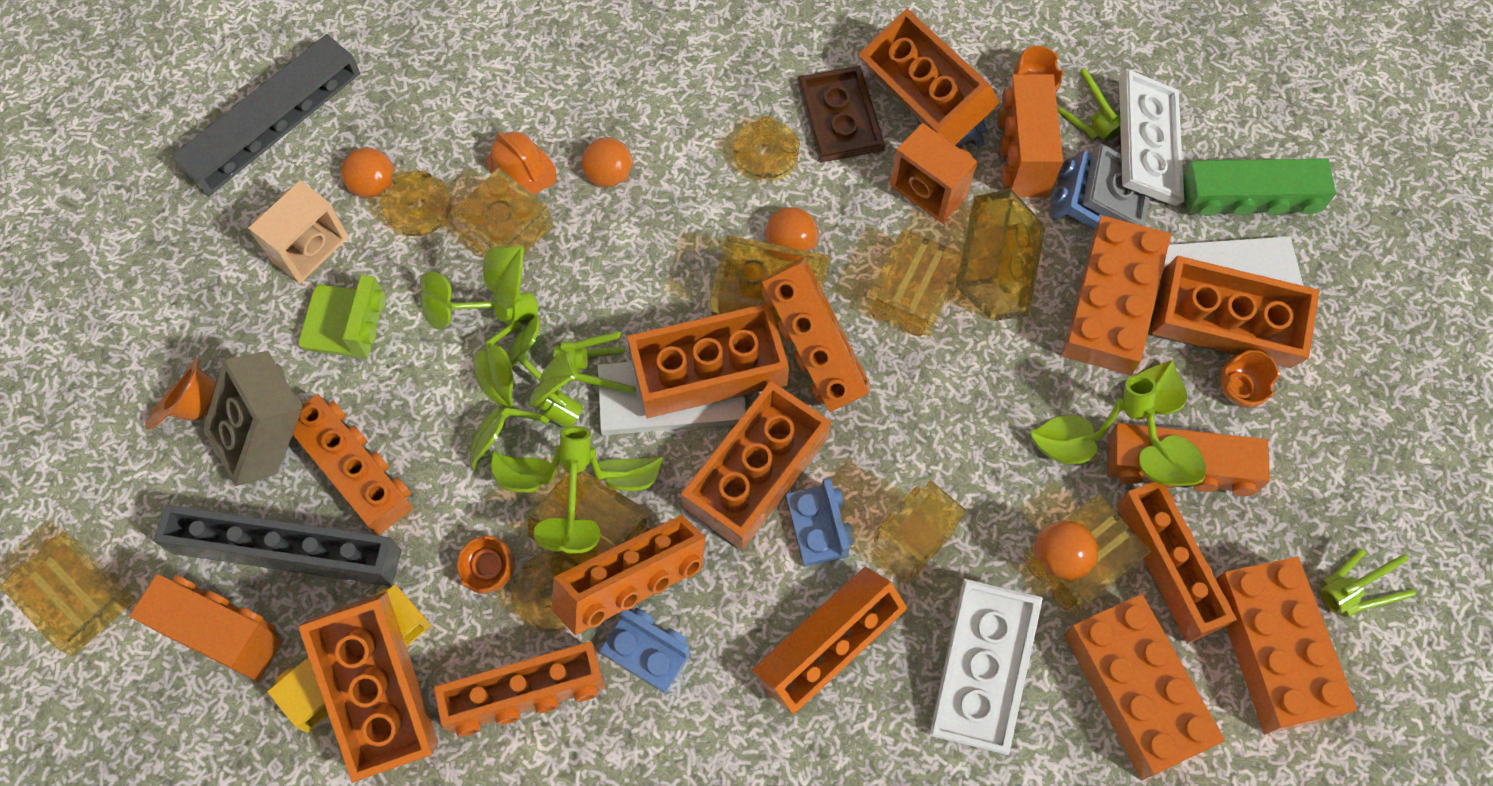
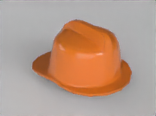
M520 132L496 133V140L493 142L490 150L491 153L487 156V167L492 175L509 192L517 197L527 199L555 184L557 178L556 167L550 158L528 136Z
M196 358L191 363L183 377L162 397L152 410L145 423L146 429L151 430L167 416L187 421L198 420L207 416L217 382L198 368L199 358Z

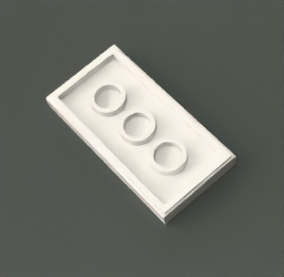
M1125 69L1119 74L1122 186L1178 206L1184 202L1179 90Z
M1290 236L1172 244L1168 247L1164 263L1165 268L1178 255L1304 286Z
M632 362L598 364V378L634 386L636 389L634 393L599 386L602 435L737 424L746 412L745 398L740 396L646 419Z
M963 578L930 726V736L1009 755L1043 597Z

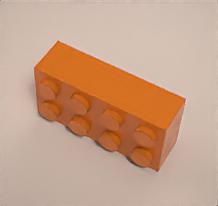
M908 8L858 54L870 73L921 123L934 129L937 133L941 132L945 139L954 145L1000 104L991 85Z
M1101 215L1092 234L1063 346L1062 357L1130 376L1133 374L1142 360L1172 233Z
M1177 255L1163 270L1151 334L1234 355L1248 349L1261 350L1272 357L1276 365L1292 368L1309 358L1320 290Z
M767 304L627 336L630 356L646 419L761 392L770 381L780 387L788 385V361L772 309Z
M770 381L681 493L683 509L743 551L827 441L832 421Z
M1299 556L1226 571L1216 578L1237 618L1226 629L1264 735L1341 718L1358 711Z
M388 592L310 617L298 626L352 783L433 754L439 741Z
M1143 594L1074 624L1064 634L1068 645L1141 781L1225 742L1222 733Z

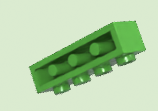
M1328 158L1191 161L1183 176L1187 213L1201 214L1203 216H1212L1218 213L1248 215L1251 213L1267 212L1272 215H1279L1285 212L1315 214L1323 212L1336 195Z

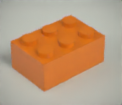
M1013 74L1009 88H1004L1003 108H998L996 120L997 128H1003V136L999 140L1000 157H1005L1006 165L1002 167V185H1008L1009 197H1049L1063 163L1054 74Z
M156 574L129 617L259 683L284 641L274 634L277 627L263 620L264 618L244 607L240 609L222 596L209 590L206 592L196 587V584L177 574L171 580Z

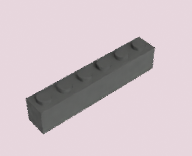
M325 34L317 42L312 43L298 57L287 63L270 79L260 84L256 90L241 102L236 103L222 117L211 123L189 143L183 145L171 158L182 173L209 197L358 77L361 73L353 55L328 34Z
M166 504L153 540L159 546L175 555L391 587L393 586L402 551L391 537Z

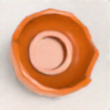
M1032 45L1023 50L1014 66L1013 74H1054L1055 91L1057 92L1060 88L1064 71L1058 69V54L1045 46Z
M612 137L598 138L589 144L583 153L581 167L587 180L599 188L614 187L626 181L632 166H634L632 155L625 144Z
M370 147L355 149L344 159L341 168V179L350 193L365 199L378 196L383 190L390 188L392 185V175L396 170L391 160L383 152Z
M784 207L775 212L768 220L765 237L770 249L779 256L800 258L806 251L816 248L819 230L812 215L800 207Z
M1248 349L1233 356L1224 364L1220 374L1219 386L1222 388L1221 392L1228 401L1241 408H1256L1274 395L1273 387L1276 380L1280 378V371L1272 357L1261 350Z
M1060 520L1045 525L1035 536L1034 556L1040 560L1047 573L1051 576L1072 581L1086 576L1097 563L1098 545L1095 538L1085 526L1075 521Z
M483 535L470 540L459 552L456 568L462 585L473 592L489 594L503 589L512 579L516 564L513 552L503 540L490 535Z

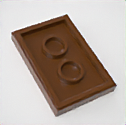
M861 65L799 76L797 78L820 163L884 151L885 143Z

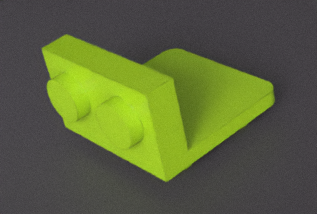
M361 275L357 289L327 285L316 286L298 343L300 347L306 351L368 359L371 346L376 339L377 324L386 300L385 292L382 291L374 276Z

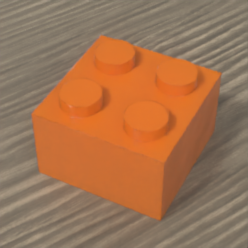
M922 123L896 149L890 186L943 224L967 198L978 161L973 159L968 151L959 149L945 139L941 132L937 133L934 129Z

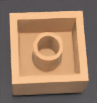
M301 180L292 188L286 190L276 203L266 212L261 213L254 223L248 227L270 261L299 284L349 238L330 202Z

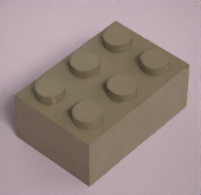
M269 351L224 360L203 429L234 486L267 478L278 473L297 421L302 413L301 400L296 393L291 391L285 380L282 367L275 363Z

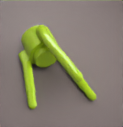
M1081 68L1080 73L1101 109L1090 118V121L1093 123L1091 127L1062 107L1057 108L1058 113L1084 131L1092 141L1100 137L1106 143L1121 133L1120 118L1111 109L1087 69Z
M621 332L603 334L575 342H561V345L555 346L553 358L562 350L570 355L571 365L577 374V378L571 381H581L629 393L636 391L634 386L580 373L581 369H587L588 357L624 353L626 349L622 346L587 350L585 348L619 339L622 337Z
M1359 549L1333 575L1322 581L1324 587L1320 589V595L1333 613L1336 615L1344 613L1346 617H1350L1359 611L1414 597L1416 591L1410 589L1361 602V598L1365 595L1364 586L1407 562L1409 557L1406 554H1402L1358 580L1351 576L1345 578L1344 576L1366 554L1364 549Z

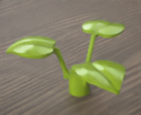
M524 246L494 247L489 249L484 256V281L488 289L493 291V298L497 301L454 303L451 302L452 289L446 277L435 271L426 272L420 277L422 310L433 328L445 329L449 326L451 322V309L494 308L498 320L509 324L486 341L485 350H478L474 357V372L479 387L492 401L508 408L515 406L512 399V364L506 351L501 346L495 345V343L511 331L520 329L521 321L530 320L538 314V303L535 296L529 291L520 293Z
M537 314L517 335L507 354L511 360L512 367L519 360L540 381L530 397L529 405L534 408L538 406L542 413H533L507 407L502 410L499 406L493 409L482 421L473 437L470 449V464L475 471H477V461L496 440L507 417L518 416L539 420L544 424L552 420L566 428L573 426L582 412V404L559 390L569 381L577 378L568 352L560 351L550 361L542 374L527 360V350L534 344L540 329L541 319Z
M1172 360L1129 377L1125 382L1123 398L1116 399L1115 407L1098 432L1094 433L1093 425L1085 418L1077 415H1063L1047 421L1030 433L1034 444L1048 457L1061 463L1080 464L1095 458L1098 452L1095 441L1103 438L1119 412L1124 410L1131 419L1141 420L1147 418L1149 438L1153 446L1144 448L1139 456V466L1146 477L1163 485L1190 486L1202 483L1206 474L1204 459L1192 442L1178 435L1168 436L1161 442L1157 438L1155 414L1168 415L1181 410L1187 401L1186 388Z
M570 426L560 431V445L555 446V456L552 463L535 458L509 457L494 451L491 459V473L498 486L507 491L533 492L538 490L542 483H551L560 462L563 465V469L570 472L567 519L549 518L539 522L534 528V540L539 546L550 551L558 552L563 550L566 553H584L593 549L599 543L600 528L592 520H575L577 473L584 471L586 466L591 463L596 478L599 480L606 479L608 487L622 491H639L650 487L655 482L663 463V457L611 459L598 463L596 448L591 447L590 430L580 426Z

